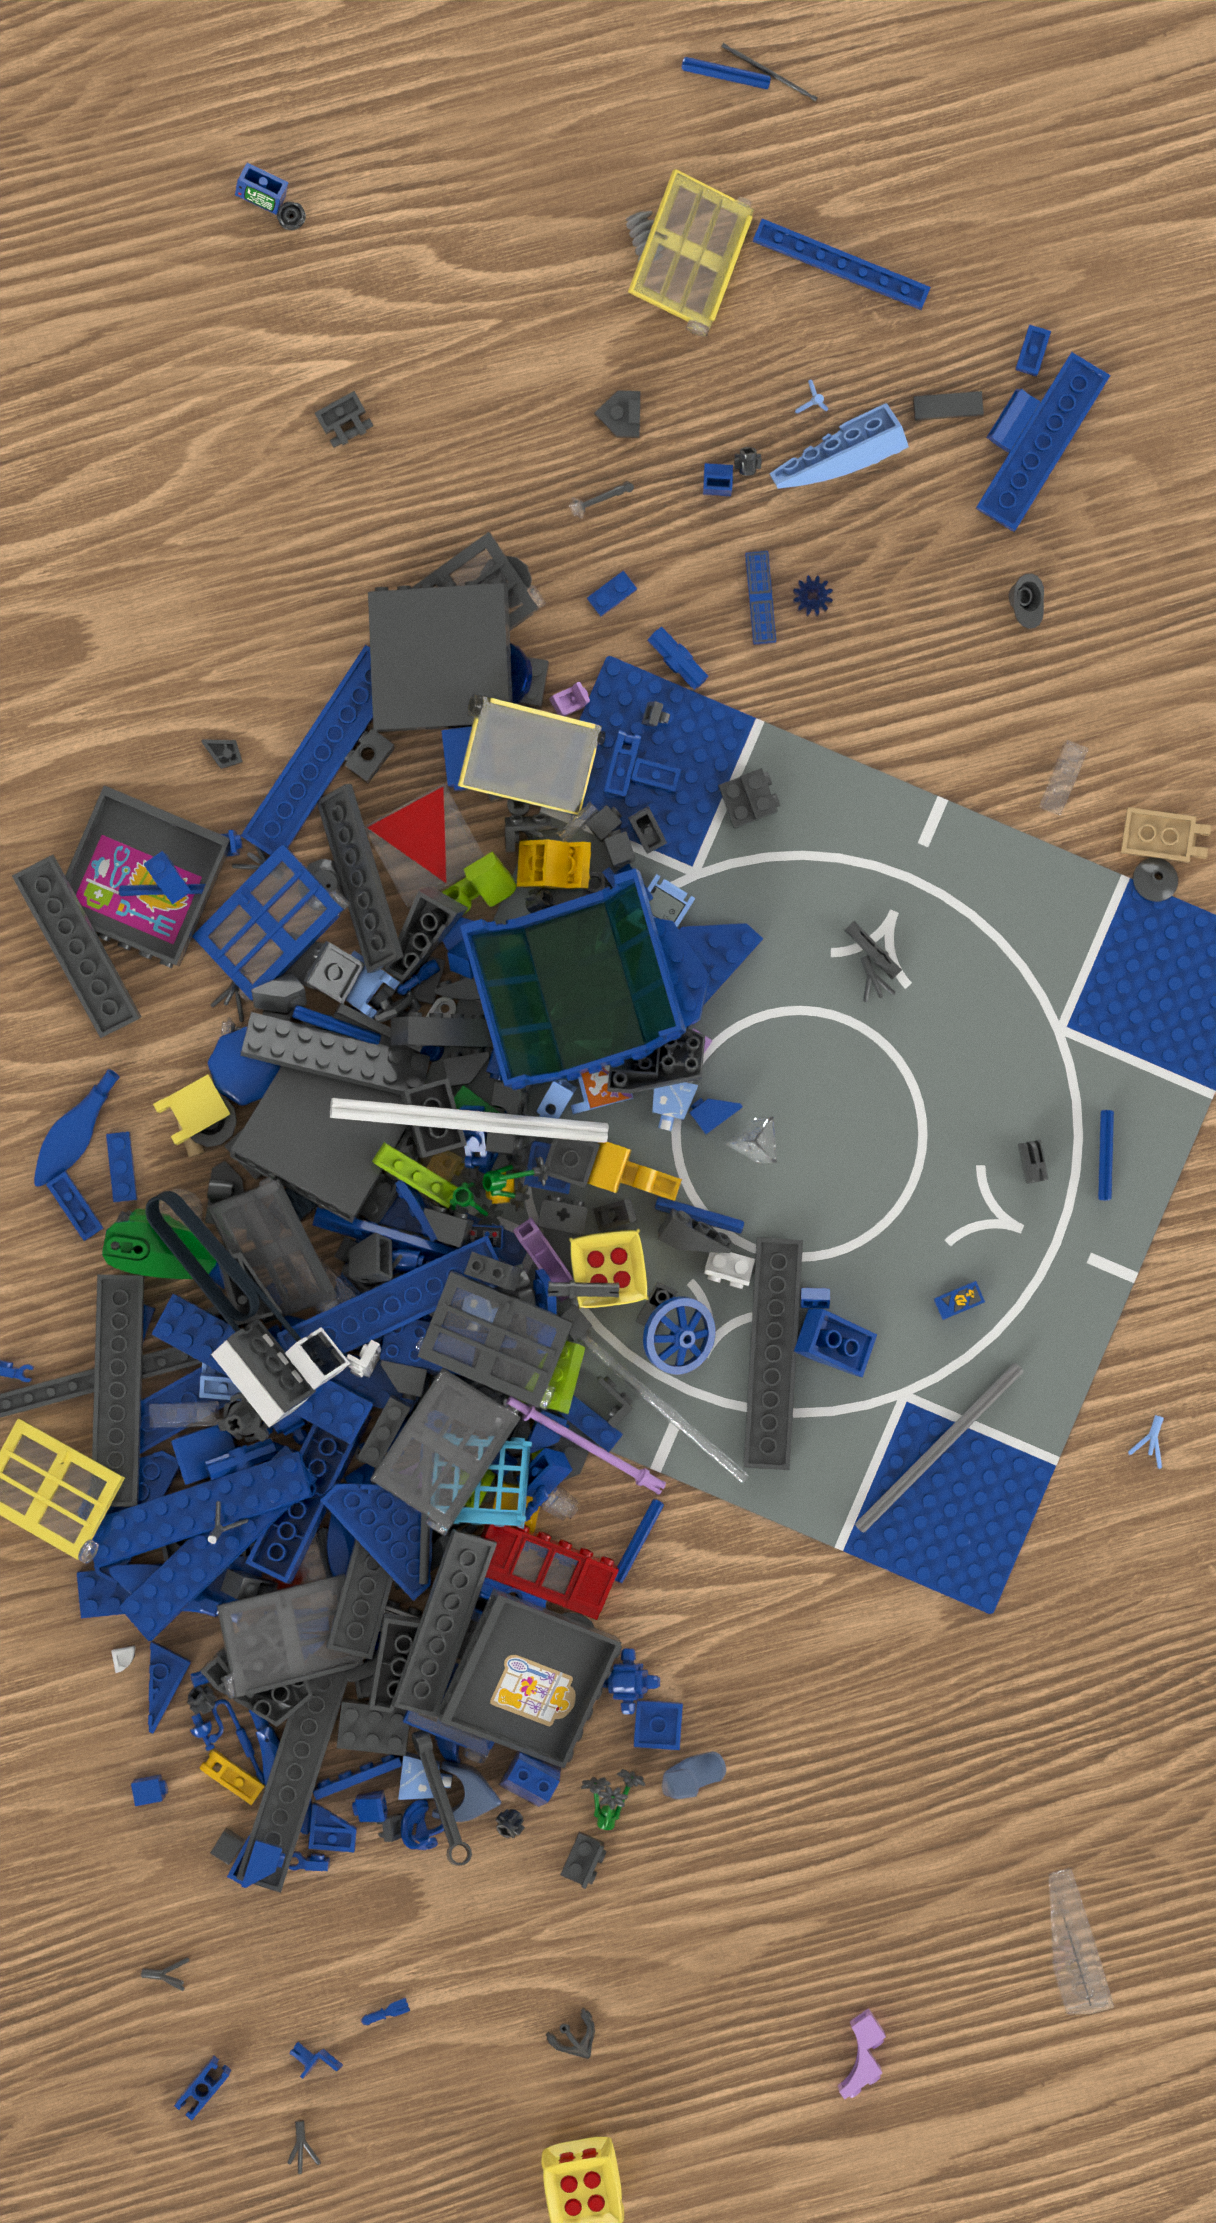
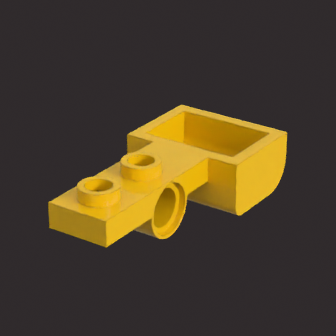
M597 1142L600 1146L587 1184L617 1193L620 1183L673 1201L676 1200L682 1179L628 1161L631 1149L610 1142Z

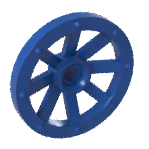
M678 1296L662 1302L651 1313L644 1328L643 1346L649 1361L663 1372L675 1375L685 1374L699 1367L706 1360L714 1345L716 1329L713 1316L704 1304L690 1297ZM684 1306L696 1309L688 1325ZM674 1308L677 1309L678 1325H675L665 1316L667 1312ZM702 1317L705 1329L694 1332ZM659 1321L671 1330L669 1335H654ZM704 1337L700 1349H698L694 1344L695 1340ZM671 1342L668 1348L657 1355L654 1343ZM689 1349L694 1356L684 1362L686 1351ZM678 1350L675 1365L663 1362Z

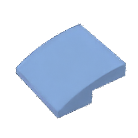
M202 1363L200 1398L230 1400L231 1396L241 1392L228 1376Z

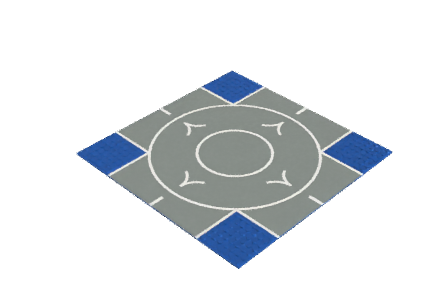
M608 656L589 696L590 702L585 705L579 719L580 721L600 726L596 739V753L581 814L579 816L542 807L539 814L550 816L551 825L558 826V830H536L542 833L543 837L540 838L533 834L532 836L535 840L550 839L563 842H591L589 874L592 872L600 873L605 879V888L610 887L611 890L612 886L602 872L610 867L615 873L624 866L613 869L604 841L600 842L586 826V823L606 805L610 809L615 807L622 815L620 819L622 825L616 830L620 829L621 833L627 832L635 855V862L630 863L633 869L636 868L641 872L644 885L648 888L657 874L661 876L657 882L658 885H661L665 879L688 893L684 899L685 902H688L691 896L695 898L677 927L678 929L687 926L747 923L763 940L705 1003L701 1020L687 1027L691 1030L693 1028L711 1039L712 1042L704 1053L702 1079L687 1082L698 1085L686 1116L684 1120L674 1118L672 1131L658 1128L661 1115L652 1113L654 1089L632 1093L634 1099L573 1114L571 1105L583 1102L578 1079L568 1081L578 1088L559 1119L608 1123L607 1142L631 1149L628 1161L682 1179L675 1201L744 1221L741 1234L708 1225L711 1230L717 1233H724L730 1238L732 1253L755 1259L757 1237L803 1240L800 1294L801 1288H829L830 1306L829 1309L824 1310L877 1334L863 1378L796 1353L790 1470L744 1468L755 1263L749 1286L743 1285V1289L730 1286V1281L721 1279L720 1283L708 1280V1275L704 1274L709 1252L677 1250L658 1240V1229L669 1214L655 1209L657 1198L661 1196L620 1183L617 1193L587 1184L586 1188L571 1184L569 1194L529 1187L526 1194L530 1195V1199L525 1200L526 1209L521 1208L516 1212V1205H511L512 1199H510V1203L497 1204L496 1210L503 1211V1214L496 1218L499 1219L500 1225H504L503 1249L494 1250L501 1262L512 1266L523 1263L530 1281L528 1286L532 1289L535 1298L533 1280H535V1270H539V1268L519 1242L513 1230L531 1217L538 1226L543 1199L548 1200V1195L562 1198L561 1202L570 1204L571 1200L585 1202L584 1207H588L583 1235L539 1227L572 1277L570 1237L574 1239L589 1234L636 1230L639 1228L640 1232L638 1234L641 1239L644 1255L648 1297L658 1281L677 1291L676 1297L685 1296L701 1302L709 1309L713 1316L716 1334L710 1354L699 1367L685 1374H669L656 1368L649 1361L644 1350L643 1333L645 1327L637 1323L636 1319L646 1299L628 1304L579 1309L592 1324V1327L589 1328L591 1334L579 1342L578 1339L572 1341L569 1336L566 1340L586 1347L573 1395L607 1422L610 1418L607 1414L616 1405L621 1407L623 1404L597 1380L600 1375L603 1378L608 1376L616 1384L614 1389L619 1394L625 1392L633 1400L631 1403L633 1406L632 1411L615 1427L623 1435L610 1451L983 1612L992 1614L996 1609L1216 1092V915L1173 896L1161 902L1149 901L1136 891L1133 879L617 658ZM656 701L662 703V712L670 714L668 723L662 724L658 722V725L653 727L642 725L647 702ZM619 730L626 731V734L635 736V734L642 735L636 759L641 758L681 769L675 792L631 780L626 798L604 792ZM574 731L547 796L570 801L587 734ZM623 743L622 749L631 751L632 745ZM762 768L764 773L768 772L772 785H769L771 794L776 793L780 803V806L776 807L778 812L734 829L718 785ZM647 806L650 808L667 842L649 854L645 852L628 817ZM517 864V866H516V868H515V871H514V873H513V875H512L513 878H514V880H515V882H516V886H517V870H518V864ZM591 878L589 880V887L591 889H598L602 884L599 878ZM516 887L515 892L510 897L501 901L493 921L496 924L503 923L505 925L506 920L531 914L526 908L525 898L529 896L528 892L534 888L539 890L542 887ZM544 888L552 894L554 906L580 898L583 895V889L557 890ZM617 902L612 904L613 909H615ZM623 902L616 919L628 910ZM605 908L601 910L595 955L616 948L613 934H611L608 944L599 941L607 923ZM630 915L618 923L623 944L644 932L627 921ZM579 916L528 933L538 969H541L553 959H573ZM644 916V917L642 918L641 922L647 925L646 920H645V916ZM853 921H856L884 952L887 951L889 953L888 956L902 969L891 980L878 965L875 966L873 964L874 961L870 957L875 973L896 992L895 995H892L878 983L883 997L879 998L871 981L868 1001H863L867 975L860 958L868 956V954L844 931ZM585 923L581 930L584 934L590 935L594 932L595 927L591 923ZM521 935L498 937L500 955L483 969L485 977L497 973L498 977L507 974V969L519 966L520 969L525 968L526 974L532 975ZM645 941L626 952L630 969L635 973L637 979ZM586 945L581 946L578 950V954L583 958L590 956L592 952L591 948ZM619 956L593 964L622 969ZM580 968L581 975L577 979L585 980L588 972L586 969ZM602 971L598 974L597 979L600 983L606 984L610 981L611 976L608 972ZM623 975L620 979V983L624 987H628L625 976ZM576 984L572 992L567 997L562 998L551 1012L552 1019L555 1021L564 1018L562 1001L573 1003L601 1000V997H608V1003L629 997L630 993ZM518 985L507 986L508 995L492 998V1002L522 999L524 997L515 990V987ZM459 1000L456 1005L455 1014H464V1018L472 1019L474 1014L485 1015L481 1000ZM531 1004L535 1024L545 1023L543 1013ZM632 1004L623 1007L632 1008ZM615 1009L609 1011L612 1038L567 1042L562 1051L566 1068L611 1055ZM583 1011L570 1012V1015ZM564 1026L555 1028L556 1030L565 1034ZM548 1030L537 1032L538 1043L506 1048L537 1057L538 1061L534 1075L559 1071L555 1055L549 1059L541 1054L543 1048L539 1046V1043ZM444 1047L442 1057L432 1062L426 1075L425 1084L446 1079L443 1059L448 1058V1054L462 1052V1056L471 1055V1050L481 1048ZM493 1047L484 1048L485 1052H490L491 1057ZM488 1060L473 1082L463 1085L491 1105L494 1082L503 1083V1081L489 1078L491 1073L486 1072L489 1064ZM553 1081L526 1085L529 1098L527 1105H524L523 1114L525 1116H540L536 1111ZM463 1085L450 1086L453 1097L456 1096ZM700 1098L703 1101L714 1099L740 1103L743 1108L706 1135L689 1113L693 1110L691 1105ZM549 1104L551 1110L556 1109L555 1105ZM494 1107L499 1112L504 1114L505 1109ZM1102 1110H1112L1114 1112L1112 1199L1109 1201L1099 1200L1100 1116ZM535 1136V1141L552 1144L553 1138ZM403 1138L401 1139L400 1143L396 1148L398 1151H400L401 1142L403 1141ZM1040 1139L1048 1180L1027 1184L1018 1144L1029 1141L1034 1142ZM532 1143L518 1152V1156L524 1155L525 1157L522 1164L528 1165ZM464 1146L422 1158L423 1166L459 1187L460 1183L466 1182L462 1177V1173H466L471 1177V1171L475 1168L477 1177L484 1174L478 1170L479 1166L474 1168L465 1167ZM475 1152V1157H480V1152ZM498 1154L491 1171L505 1167L510 1163L506 1155ZM510 1170L506 1171V1175L513 1173V1171ZM387 1171L384 1173L394 1182H397L399 1179ZM519 1177L514 1179L515 1190H518L519 1182L524 1187L525 1178ZM479 1189L480 1198H477L473 1193V1201L481 1207L482 1204H486L490 1208L492 1200L486 1198L485 1190ZM418 1191L429 1208H433V1205L440 1206L438 1202ZM400 1196L396 1198L379 1222V1224L423 1234L420 1229V1222L410 1214L408 1203ZM630 1198L636 1221L599 1231L593 1208ZM471 1205L462 1207L468 1209V1213H465L468 1215L467 1219L473 1220V1224H478L481 1219L477 1218L475 1214L479 1212ZM562 1208L560 1212L557 1211V1216H560L561 1221H565V1218H570L566 1208ZM343 1272L334 1289L337 1297L330 1299L326 1310L361 1294L347 1277L343 1275ZM977 1281L985 1303L942 1320L933 1298ZM575 1296L574 1299L567 1298L563 1302L557 1297V1315H562L574 1304L578 1307L577 1297ZM465 1297L451 1303L450 1306L462 1310ZM799 1301L797 1340L808 1309L823 1308H801ZM684 1306L688 1325L696 1309ZM674 1308L667 1312L666 1317L675 1325H678L677 1309ZM448 1311L443 1324L466 1328L469 1320ZM702 1317L694 1332L705 1329ZM661 1323L657 1333L655 1332L654 1335H669L671 1330ZM481 1325V1328H480L479 1331H480V1332H486V1331L489 1332V1331H490V1328H487V1327ZM521 1328L519 1335L537 1342V1338H534L533 1335H527L526 1329ZM382 1336L373 1340L379 1343L380 1347ZM704 1337L695 1340L694 1344L698 1349H700ZM518 1341L517 1345L528 1349L527 1363L538 1367L546 1353L539 1354L537 1348ZM671 1342L654 1343L657 1355L668 1348ZM689 1349L686 1351L684 1362L694 1356ZM678 1350L663 1362L675 1365ZM1012 1364H1018L1023 1369V1373L866 1532H861L855 1523ZM425 1369L427 1370V1373L432 1375H437L440 1372L436 1370ZM528 1369L526 1370L524 1389L534 1374L533 1371ZM544 1409V1410H547V1411L552 1412V1413H554V1414H557V1415H559V1416H562L561 1414H559V1413L556 1412V1411ZM567 1421L566 1424L569 1425V1430L601 1447L571 1422Z

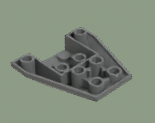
M629 1007L615 1009L611 1055L623 1051L631 1008ZM686 1028V1033L682 1034L680 1038L669 1041L653 1050L654 1052L647 1057L639 1060L629 1058L624 1060V1064L616 1067H611L610 1065L607 1091L631 1094L702 1079L705 1035Z

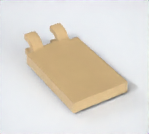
M1128 807L1121 853L1186 863L1190 862L1191 856L1206 859L1208 848L1195 847L1197 835L1209 837L1212 826L1196 824L1195 816Z

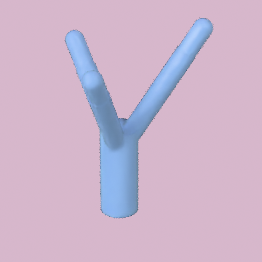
M809 380L808 383L813 397L811 401L797 408L795 413L798 414L817 404L824 411H828V407L823 403V395L817 394L813 381Z
M1155 1415L1149 1434L1130 1449L1128 1454L1132 1455L1150 1440L1148 1455L1151 1456L1155 1448L1157 1467L1161 1469L1162 1463L1158 1435L1164 1418Z

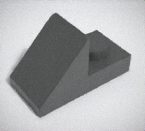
M648 806L628 817L631 827L647 854L667 843Z
M630 1198L593 1208L599 1231L636 1221Z

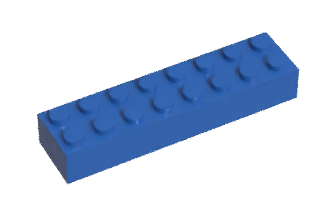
M369 1415L353 1445L314 1424L312 1425L300 1450L304 1464L318 1479L310 1487L312 1497L293 1503L257 1538L246 1564L285 1583L292 1584L327 1511V1507L319 1499L336 1483H341L372 1416Z

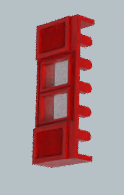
M485 1524L480 1537L497 1542L485 1577L598 1620L619 1571L614 1564V1560L606 1556H602L601 1559L595 1557L592 1551L582 1547L580 1550L572 1548L573 1544L562 1539L559 1542L552 1540V1536L545 1532L539 1531L537 1534L529 1531L530 1527L525 1524L524 1529L510 1525L498 1527L494 1524Z

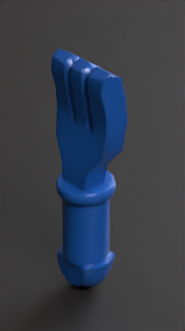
M433 959L425 963L417 975L414 974L413 977L398 986V993L402 995L407 994L417 984H421V981L439 972L440 967L437 961Z
M544 1485L534 1492L533 1501L528 1503L525 1512L526 1521L530 1520L533 1513L548 1499Z
M406 1998L389 2004L385 2010L381 2008L379 2011L364 2015L361 2019L362 2024L370 2025L376 2021L385 2020L386 2016L395 2017L409 2012L410 2008Z

